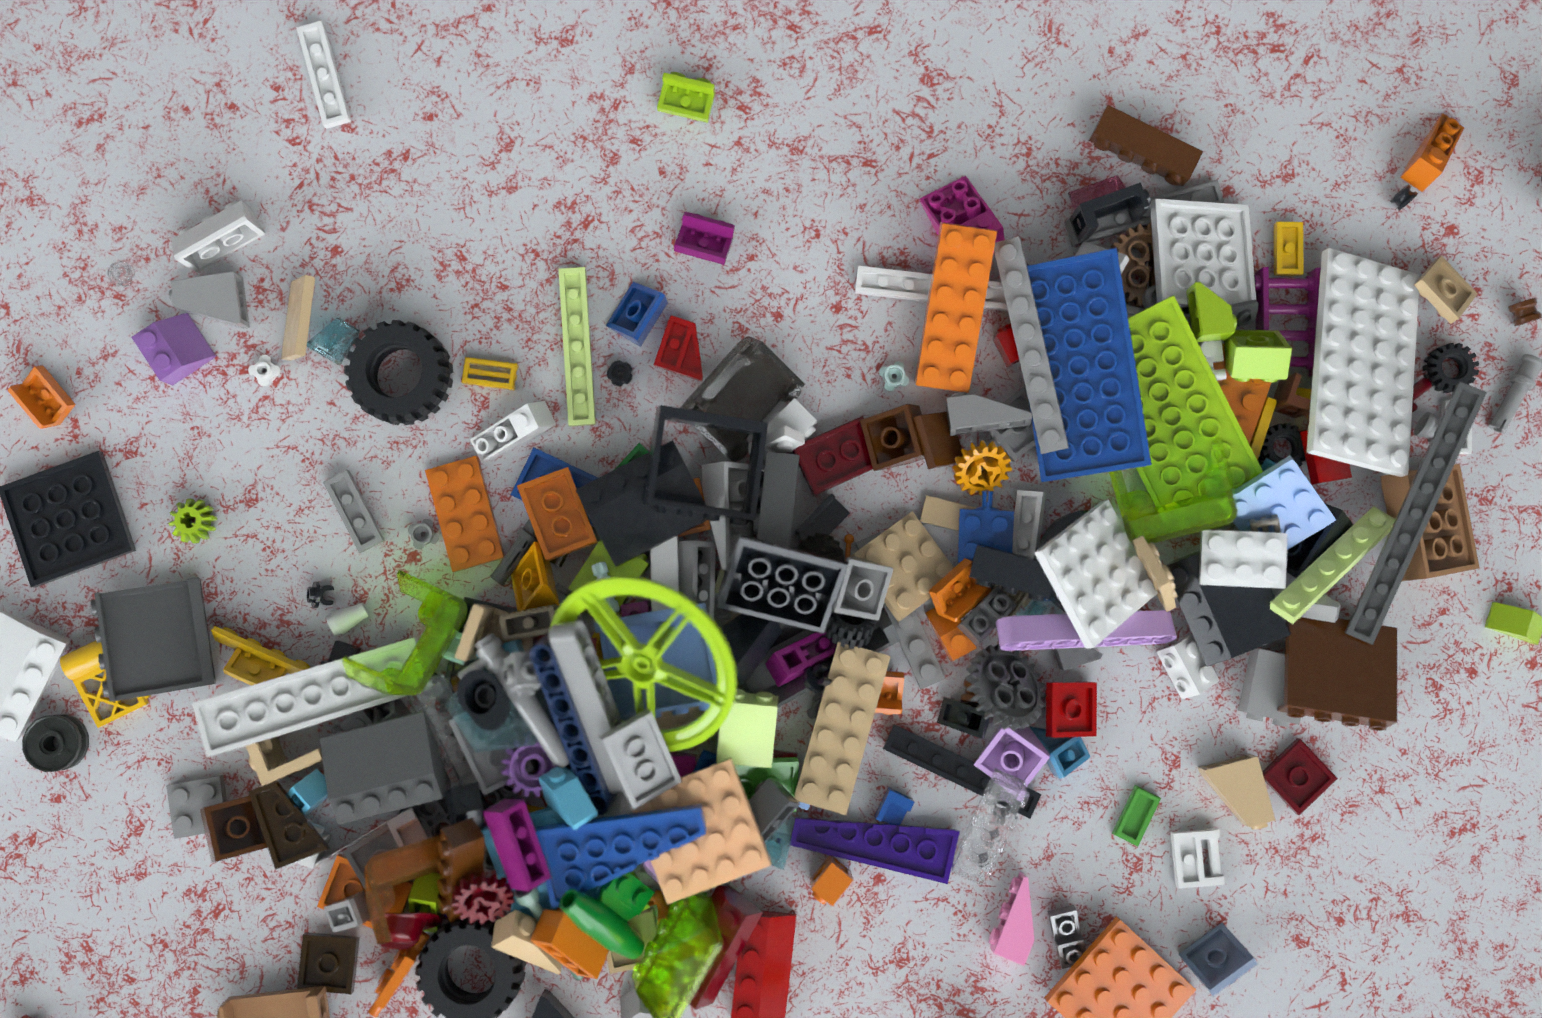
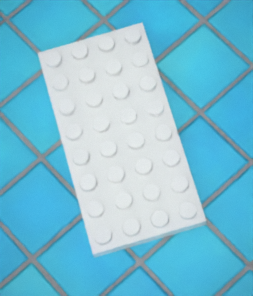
M1331 248L1322 251L1307 453L1398 477L1408 475L1419 292L1414 284L1420 278L1419 274Z

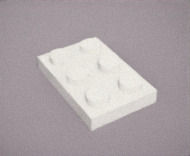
M1201 530L1199 585L1286 589L1288 533Z

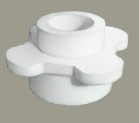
M261 355L255 365L249 366L248 372L258 379L259 385L268 386L270 382L280 375L281 369L271 362L270 356ZM264 368L267 369L265 373L262 372Z

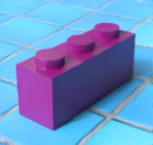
M504 799L483 811L510 888L531 891L550 879L551 875L524 800Z

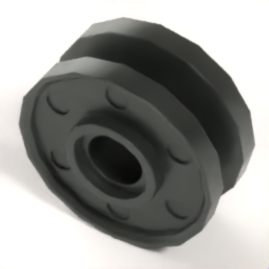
M67 714L43 716L33 721L26 729L22 739V751L26 761L35 769L43 772L67 770L78 765L85 757L89 748V734L85 725L78 718ZM55 737H57L59 740V746L57 749L53 746V740Z

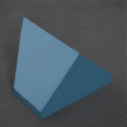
M1029 726L1050 754L1047 764L1052 774L1057 778L1066 777L1091 757L1081 737H1046V729Z

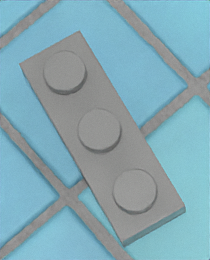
M345 470L323 482L359 553H363L385 541L349 470Z

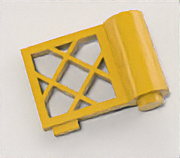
M94 640L61 656L60 666L64 674L73 681L97 728L149 704L147 698L151 697V695L137 697L139 703L132 706L121 703V700L110 702L109 698L103 697L102 681L107 680L106 671L101 670L99 666L98 654L103 653L102 644ZM105 671L103 677L98 675ZM90 678L101 681L98 693L88 692L84 681ZM100 702L114 705L110 717L102 719L98 711ZM119 707L124 709L118 712Z

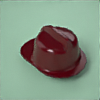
M427 912L380 913L375 915L373 921L380 926L379 944L382 948L404 950L414 946L419 941L423 930L438 926L442 919L436 914Z

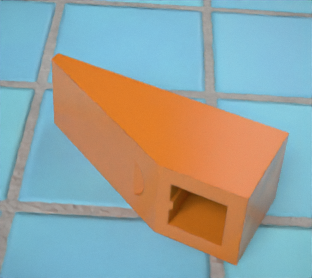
M1442 113L1407 163L1400 178L1423 192L1443 173L1464 127L1457 120Z

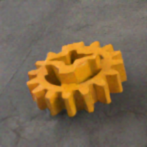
M981 440L980 445L977 447L971 443L969 451L962 449L963 456L955 457L957 465L952 466L954 479L959 484L961 490H968L970 495L978 491L979 495L982 496V491L984 490L994 491V486L1001 488L1003 485L1000 481L1002 479L1008 480L1007 472L1012 470L1009 464L1011 460L1007 452H1005L1001 445L997 447L994 441H991L986 446L984 440Z

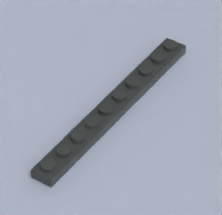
M1463 382L1456 384L1344 633L1373 645L1487 394L1486 391Z

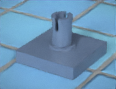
M1223 923L1217 925L1179 953L1182 961L1212 996H1215L1228 985L1233 984L1239 977L1258 964L1251 953Z

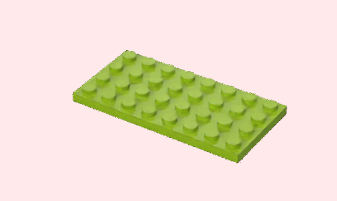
M1174 295L1128 318L1152 465L1136 467L1170 536L1225 511L1218 500L1263 472Z

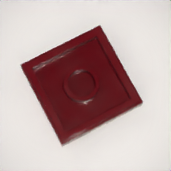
M1300 738L1294 740L1262 771L1265 782L1297 815H1301L1338 779Z

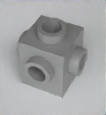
M513 652L504 659L502 679L506 684L507 693L517 692L518 696L533 695L534 691L541 687L530 652Z

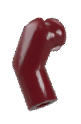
M1422 378L1413 385L1412 413L1418 409L1414 400L1432 387L1431 382L1427 378Z

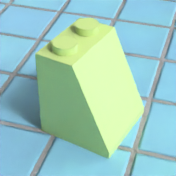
M736 689L730 713L719 728L716 763L732 758L734 765L772 767L778 696H773L769 692L752 694Z

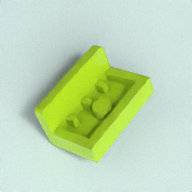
M679 72L663 73V85L657 110L708 123L716 94L715 85L704 78H696V80L686 78L684 74Z

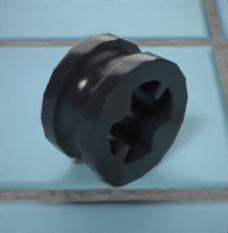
M1409 184L1390 200L1392 204H1397L1399 211L1418 195L1416 191L1412 192L1410 190L1411 186Z

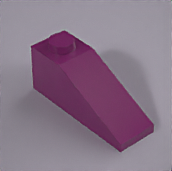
M816 632L774 652L765 665L777 686L780 687L800 677L806 668L810 666L815 667L832 658L837 643L832 642L833 638L828 639L826 637L827 633Z

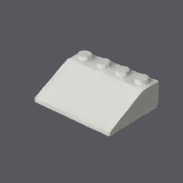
M0 610V736L17 742L32 718L60 663V657L64 655L71 639L3 610Z

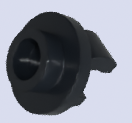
M313 582L312 587L307 588V603H311L312 608H318L319 604L332 605L334 601L325 600L323 593L326 590H334V587L331 585L320 587L319 582Z
M818 664L815 667L810 666L806 668L803 673L805 686L814 693L823 691L824 687L832 682L831 679L823 677V673L829 670V666Z

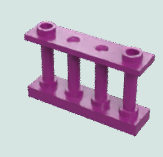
M1263 267L1255 272L1254 275L1256 301L1259 303L1255 330H1269V314L1305 315L1308 318V328L1306 330L1277 331L1282 334L1286 341H1305L1308 344V354L1306 357L1291 356L1289 367H1305L1306 370H1309V377H1313L1321 268H1315L1310 271L1305 278H1269V267ZM1269 288L1305 289L1308 293V302L1306 304H1269Z

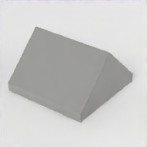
M856 556L847 557L845 562H848L849 565L832 611L879 621L894 568Z

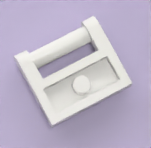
M1219 828L1170 832L1175 885L1178 889L1225 884V877L1221 874ZM1207 839L1210 866V875L1208 876L1204 875L1201 840Z

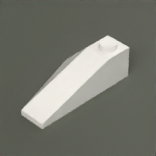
M723 461L702 465L703 495L706 506L742 511L749 464ZM720 517L719 522L710 521L722 570L726 569L739 536L743 535L751 538L750 533L754 521H746V526L730 524V518Z

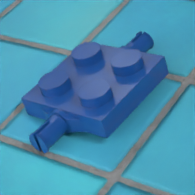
M982 491V506L975 509L960 508L958 563L964 558L973 561L976 547L980 544L1012 552L1014 510H1000L993 507L994 491L988 492V501L987 491Z

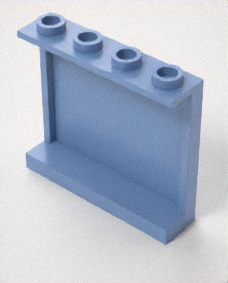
M706 603L697 604L707 614ZM671 608L619 618L640 643L646 644L657 628L669 618L675 609ZM680 613L670 626L676 629L685 616ZM688 621L663 653L662 659L670 665L717 686V669L711 649L700 631L691 621ZM594 622L595 633L599 632L603 658L609 659L622 656L598 622ZM616 666L605 668L606 671L617 669ZM627 677L607 679L621 720L627 721L636 715L633 682ZM654 681L656 718L662 717L661 712L672 710V715L688 713L689 707L699 706V711L707 710L711 705ZM642 689L644 710H646L647 690Z

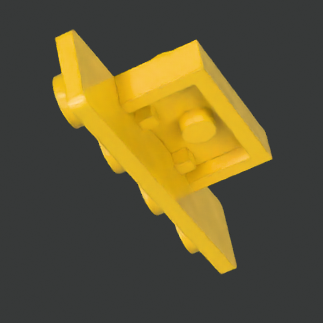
M214 626L211 630L215 641L235 649L223 668L224 674L251 686L285 676L286 673L292 674L310 668L308 663L296 659V661L291 660L280 650H269L262 647L261 643L255 639L247 638L246 640L241 638L230 628L223 627L221 629Z

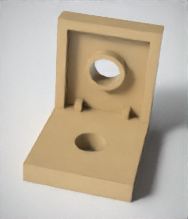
M473 604L454 658L463 661L479 659V657L475 656L478 650L474 644L491 633L496 638L500 637L501 641L505 643L499 617L509 612L490 605ZM533 637L521 639L524 651L531 652Z
M277 736L246 746L250 755L249 764L257 772L262 786L279 779H284L323 761L320 748L288 762Z

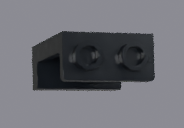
M1140 182L1079 204L1069 218L1078 243L1089 239L1099 227L1097 219L1127 210L1132 223L1139 221L1150 208L1151 198Z

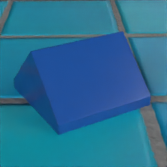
M632 282L606 326L641 347L668 304L666 296L662 292Z

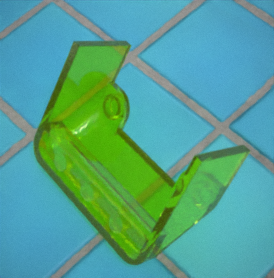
M1222 439L1212 442L1219 468L1211 470L1205 477L1207 494L1154 507L1153 500L1148 492L1144 490L1127 491L1122 470L1109 472L1125 531L1132 544L1133 540L1141 536L1144 537L1147 544L1150 542L1157 543L1224 526L1235 520L1238 514V506L1233 477Z
M399 570L397 572L400 592L422 602L418 609V618L426 626L401 670L386 668L378 672L344 656L342 663L347 677L385 695H417L425 689L466 620L468 614L467 605L463 599Z

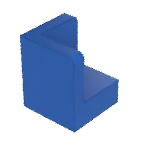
M888 787L874 816L879 821L883 820L889 824L901 825L907 811H911L915 802L912 798Z

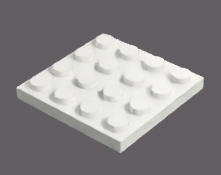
M1154 199L1151 201L1150 212L1157 303L1174 295L1180 307H1188L1186 290L1195 282H1201L1230 305L1256 300L1249 205Z
M1109 499L1098 503L1034 552L1086 649L1094 648L1158 594L1154 589L1153 583L1146 575V569L1137 557L1136 551Z

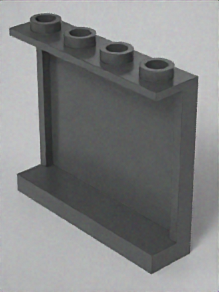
M199 577L180 582L106 593H94L95 599L91 600V610L93 616H98L99 626L94 628L97 643L102 644L103 653L98 654L99 666L101 670L106 671L107 680L102 681L104 696L109 697L110 702L216 684L202 584Z

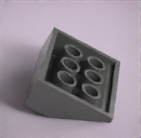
M425 710L320 737L328 799L338 825L443 799L451 786Z

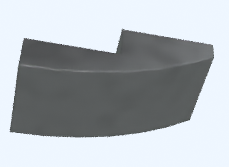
M997 586L957 627L977 646L996 627V621L1007 617L1017 605Z
M1074 905L1048 911L1055 947L1062 969L1072 967L1086 951L1084 938L1080 931L1077 910Z

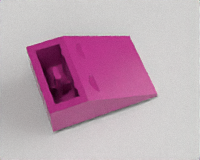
M966 175L919 199L937 235L939 234L940 222L993 229L997 231L995 243L1005 240L1002 224Z

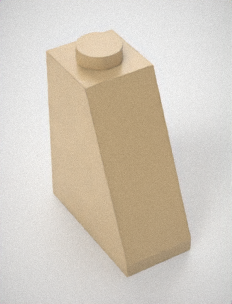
M1247 754L1198 767L1202 777L1241 824L1256 830L1268 826V822L1276 820L1258 756Z

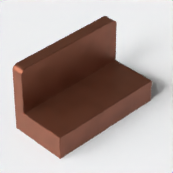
M1294 373L1288 376L1287 379L1279 380L1273 398L1277 400L1274 412L1292 418L1310 413L1311 399L1296 395L1302 374Z

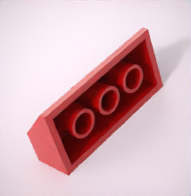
M761 910L763 913L737 959L731 1018H785L797 914Z

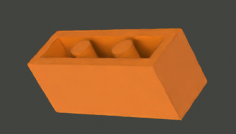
M556 908V911L544 909L530 941L574 974L598 979L609 950L578 929L561 908Z

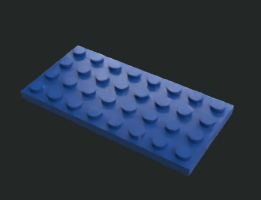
M1117 248L1027 266L1069 445L1067 449L1041 454L1032 416L1041 482L1152 465Z

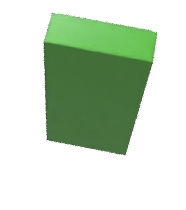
M1135 785L1112 834L1138 847L1161 798Z

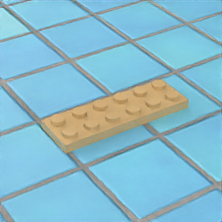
M837 642L827 677L832 682L830 685L825 686L794 798L802 803L846 815L891 656L858 648L857 646H854V649H850L847 644H845V647H841V643Z

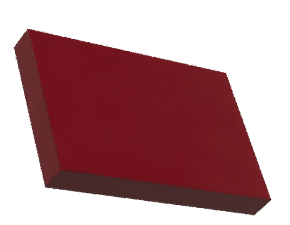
M863 416L806 440L805 444L792 451L793 454L799 455L798 465L813 496L873 470L860 420L864 419Z

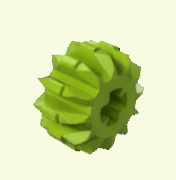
M186 499L185 504L181 502L176 504L178 512H169L171 516L175 517L174 521L168 523L169 526L176 527L172 534L177 537L181 536L180 540L182 542L188 543L191 541L194 544H198L201 538L204 540L210 538L208 530H217L211 525V522L218 519L217 516L210 515L214 508L212 506H205L204 500L198 499L195 502L194 499ZM196 518V522L190 524V520Z

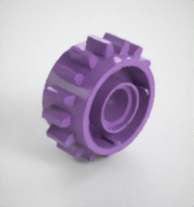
M526 736L523 739V744L514 741L515 748L513 750H505L509 756L507 759H501V763L506 764V769L502 770L501 774L508 775V779L504 782L506 785H515L513 787L514 793L523 789L524 797H528L530 791L533 792L535 797H539L540 790L542 789L539 777L556 768L557 765L554 766L536 737L531 742L529 737ZM534 758L538 763V769L535 773L528 774L525 771V763L529 759Z

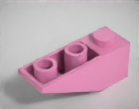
M1019 872L1018 877H1014L1010 883V898L1008 903L1004 902L999 912L1001 920L998 928H993L991 931L989 943L994 954L1025 966L1034 943V931L1028 877L1024 873Z

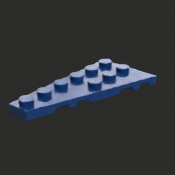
M702 803L596 818L575 830L567 823L537 827L535 833L551 878L546 881L551 908L554 909L560 906L559 903L562 895L570 889L583 893L595 886H601L636 869L638 865L648 860L652 861L660 857V854L673 848L677 849L705 835L707 827Z

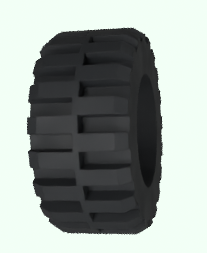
M392 320L391 324L383 321L377 323V329L375 330L370 327L364 330L363 333L366 336L362 340L357 337L352 343L356 348L353 352L348 351L346 359L350 360V365L344 366V374L349 376V380L345 381L346 387L353 393L351 398L354 402L360 405L361 409L367 414L393 425H399L400 423L413 425L416 420L423 422L429 419L428 414L431 412L436 414L441 409L438 406L442 400L446 402L449 397L446 393L447 389L452 388L453 380L450 378V374L454 372L453 365L449 362V353L443 348L442 343L426 329L409 321L404 323L401 320ZM410 350L421 360L422 374L419 383L411 392L404 396L391 397L381 391L378 384V370L381 363L388 355L395 351Z
M469 917L452 923L449 921L426 941L425 947L418 956L420 963L416 966L415 975L420 976V979L416 982L418 991H424L425 995L421 1000L425 1006L429 1003L434 1009L431 1013L435 1017L441 1014L446 1018H498L503 1011L507 1010L519 993L521 984L525 979L526 972H524V967L526 966V961L492 948L495 921L492 922L488 919L485 920L484 924H481L480 919H476L473 923H469ZM465 945L475 946L490 956L495 966L496 978L488 990L481 993H471L462 990L453 982L448 970V959L456 948Z

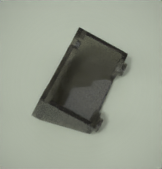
M747 336L736 344L680 408L762 422L780 401L787 402L792 401L794 398L797 399L805 383L762 341ZM690 425L731 462L743 459L748 453L749 442L746 439L750 434Z

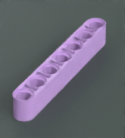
M1166 610L1136 611L1095 647L1150 645L1172 642L1177 636L1171 612H1166ZM1068 614L1009 616L996 621L1000 649L1004 651L1085 647Z

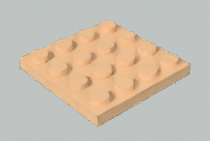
M732 758L680 777L681 783L637 809L633 810L631 808L632 813L702 803L707 827L706 834L677 849L673 848L660 854V857L651 861L667 904L772 865Z

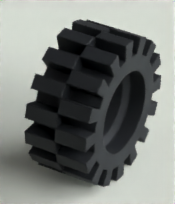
M1449 343L1435 348V350L1428 353L1430 356L1424 359L1427 365L1422 366V371H1427L1428 374L1423 375V377L1430 378L1432 386H1436L1434 390L1438 392L1443 390V393H1453L1458 382L1468 385L1474 383L1476 378L1473 376L1479 373V370L1474 369V367L1479 366V361L1473 362L1472 358L1477 356L1475 353H1468L1471 348L1468 346L1462 348L1463 344ZM1447 358L1455 360L1459 366V373L1455 378L1447 377L1443 372L1442 363Z
M1280 423L1269 427L1262 445L1260 457L1258 458L1259 462L1264 461L1266 458L1275 463L1283 460L1284 458L1275 454L1273 445L1278 438H1285L1292 446L1291 457L1298 467L1303 465L1302 462L1306 461L1300 433L1303 430L1298 431L1299 427L1297 425L1290 426L1291 423Z
M832 611L824 633H827L826 637L828 639L833 638V643L840 642L841 647H845V644H847L850 649H854L855 645L858 648H862L863 644L866 646L871 640L876 620Z

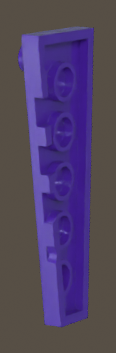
M795 817L789 845L948 884L960 831L947 828Z

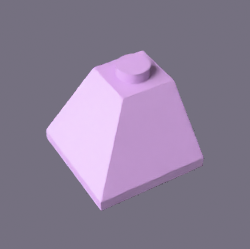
M1000 725L974 765L1019 797L1050 758V754L1030 728L1026 727L1022 730L1018 728L1012 731L1010 727L1003 730L1002 725Z

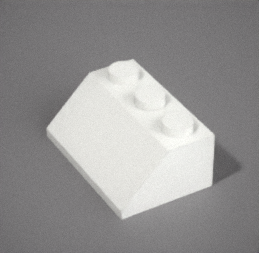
M242 200L239 202L234 201L226 205L224 210L216 215L206 216L200 224L193 228L188 227L181 230L178 236L172 239L173 254L178 262L195 272H199L261 237L265 232L251 207Z

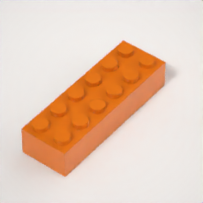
M940 222L914 380L917 386L969 393L997 235L996 230Z

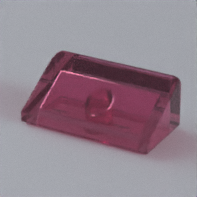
M1116 175L1068 192L1075 211L1081 203L1126 187L1119 176Z

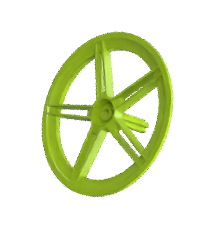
M618 576L590 582L574 591L561 604L552 619L550 628L555 624L576 621L585 608L589 610L622 655L599 660L601 668L617 667L615 670L603 671L605 679L627 677L633 682L636 715L644 711L642 689H646L647 709L652 712L656 721L654 681L711 704L703 715L689 724L677 728L659 729L669 752L693 747L708 739L722 726L730 713L736 695L737 678L735 663L728 643L720 629L696 603L680 592L661 583L638 577ZM627 594L644 596L665 603L674 608L675 611L657 628L648 642L643 644L635 638L604 598ZM681 613L685 617L675 629L670 624ZM688 621H691L700 631L711 649L717 669V686L670 665L662 659L663 653Z

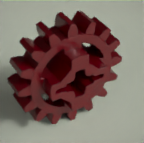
M482 872L480 877L471 874V880L461 879V886H454L452 906L454 907L455 914L460 913L461 920L469 917V923H473L476 919H480L481 924H484L485 920L488 919L494 922L495 916L504 917L505 910L511 911L512 909L511 903H514V892L510 888L509 883L506 882V877L497 879V873H493L490 877H486L485 872Z

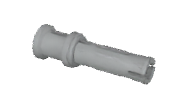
M1529 354L1522 356L1521 360L1523 362L1517 373L1513 374L1510 378L1512 385L1493 420L1488 425L1490 429L1495 427L1494 431L1502 434L1506 433L1527 391H1531L1536 386L1535 380L1542 369L1541 358Z

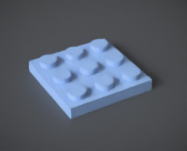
M1291 455L1218 500L1240 531L1251 532L1250 519L1257 521L1260 520V517L1272 518L1271 515L1277 514L1281 533H1288L1287 550L1336 521L1334 515ZM1273 525L1268 526L1269 533H1274ZM1262 527L1257 528L1258 532H1262Z

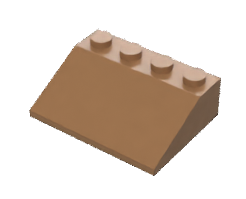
M1454 464L1402 581L1428 579L1480 568L1460 464ZM1417 470L1408 471V475L1403 477L1391 474L1380 476L1386 514L1396 519Z

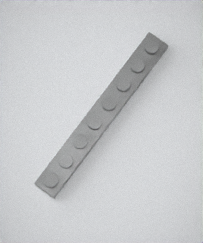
M1018 236L996 242L994 252L1041 454L1069 448L1021 238Z

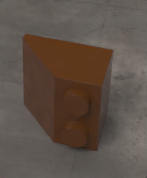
M905 404L860 420L874 471L907 465L925 459L913 420L914 417L922 415L919 405Z

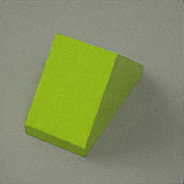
M1492 602L1485 628L1538 645L1542 634V616L1532 610Z

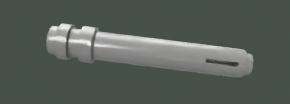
M491 633L474 644L478 650L476 654L479 659L458 672V676L462 679L470 671L486 668L490 674H494L507 693L506 684L502 679L504 659L510 653L509 651L505 652L501 646L503 642L500 637L496 638ZM517 692L507 693L554 766L558 765V767L562 768L570 762L558 730L535 695L518 696Z

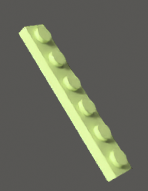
M561 268L558 270L568 426L596 425L586 268Z
M1373 506L1271 602L1270 609L1294 624L1390 532L1395 519Z

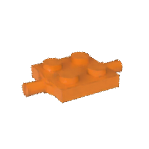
M422 932L419 941L414 946L397 951L393 958L394 961L390 966L391 970L386 968L378 981L379 984L374 991L377 993L376 1000L368 1010L371 1016L377 1018L381 1010L389 1003V1000L415 963L426 941L430 938L427 933Z

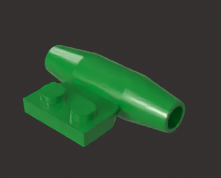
M630 872L601 885L598 900L575 889H570L562 895L559 903L560 908L578 929L607 950L632 960L638 958L643 953L644 941L630 926L628 921L636 915H640L655 892Z

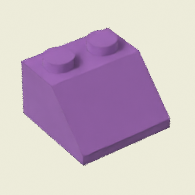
M188 313L153 322L131 337L158 379L172 386L217 357Z

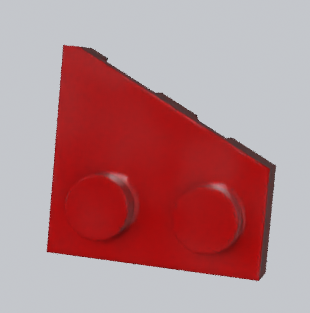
M670 315L653 364L655 367L701 382L703 381L696 323Z

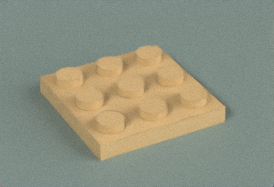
M913 511L850 556H856L894 568L884 603L898 622L931 598L929 590L954 568Z

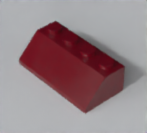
M730 885L716 886L671 969L675 992L695 1010L713 1004L763 911Z

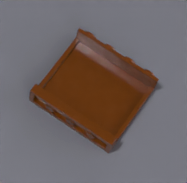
M1300 617L1294 624L1286 620L1291 635L1286 636L1284 704L1278 707V712H1285L1287 716L1292 718L1310 716L1314 717V720L1318 722L1341 721L1342 725L1350 727L1359 726V724L1367 725L1370 730L1384 731L1387 727L1397 723L1396 627L1382 625L1372 645L1344 633L1350 620L1338 618L1334 623Z

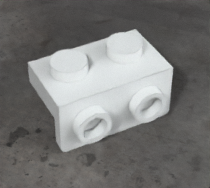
M1189 634L1173 645L1157 651L1163 666L1182 699L1199 695L1220 681L1212 665L1206 666L1193 634Z

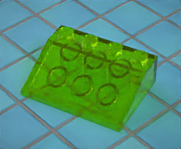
M699 893L670 903L666 918H662L657 926V934L653 941L650 940L645 947L643 959L640 963H636L633 968L632 979H634L635 992L653 1018H681L722 947L712 898Z

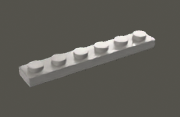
M878 532L856 542L858 550L881 533ZM884 603L883 607L900 638L899 643L920 689L946 679L916 611L914 610L898 622Z

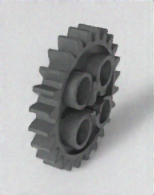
M997 644L995 647L989 645L987 648H983L976 653V656L970 660L971 665L966 668L970 675L965 677V680L972 683L967 688V691L974 692V696L970 700L978 701L979 703L976 710L980 711L983 709L985 711L984 719L992 717L994 726L1001 722L1003 730L1009 727L1012 731L1018 728L1022 730L1036 722L1037 717L1043 714L1041 709L1046 706L1042 701L1046 694L1040 691L1045 684L1037 680L1041 674L1033 672L1035 664L1028 665L1026 663L1028 657L1020 658L1019 650H1015L1012 653L1011 651L1001 650L1000 644Z

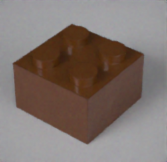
M250 796L200 809L211 863L267 848Z

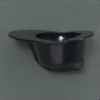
M482 670L470 671L462 677L457 689L458 701L462 708L482 730L493 731L499 729L505 724L511 708L510 699L501 683L492 675Z

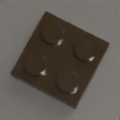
M304 933L297 989L326 986V992L351 995L355 987L360 937Z

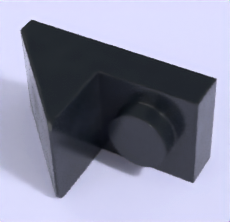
M943 697L937 723L984 739L990 717L985 720V711L983 709L977 711V706Z

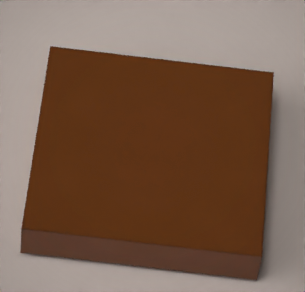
M947 411L914 417L913 420L928 470L957 464L955 457L963 456L961 452L962 447L958 435L950 436Z

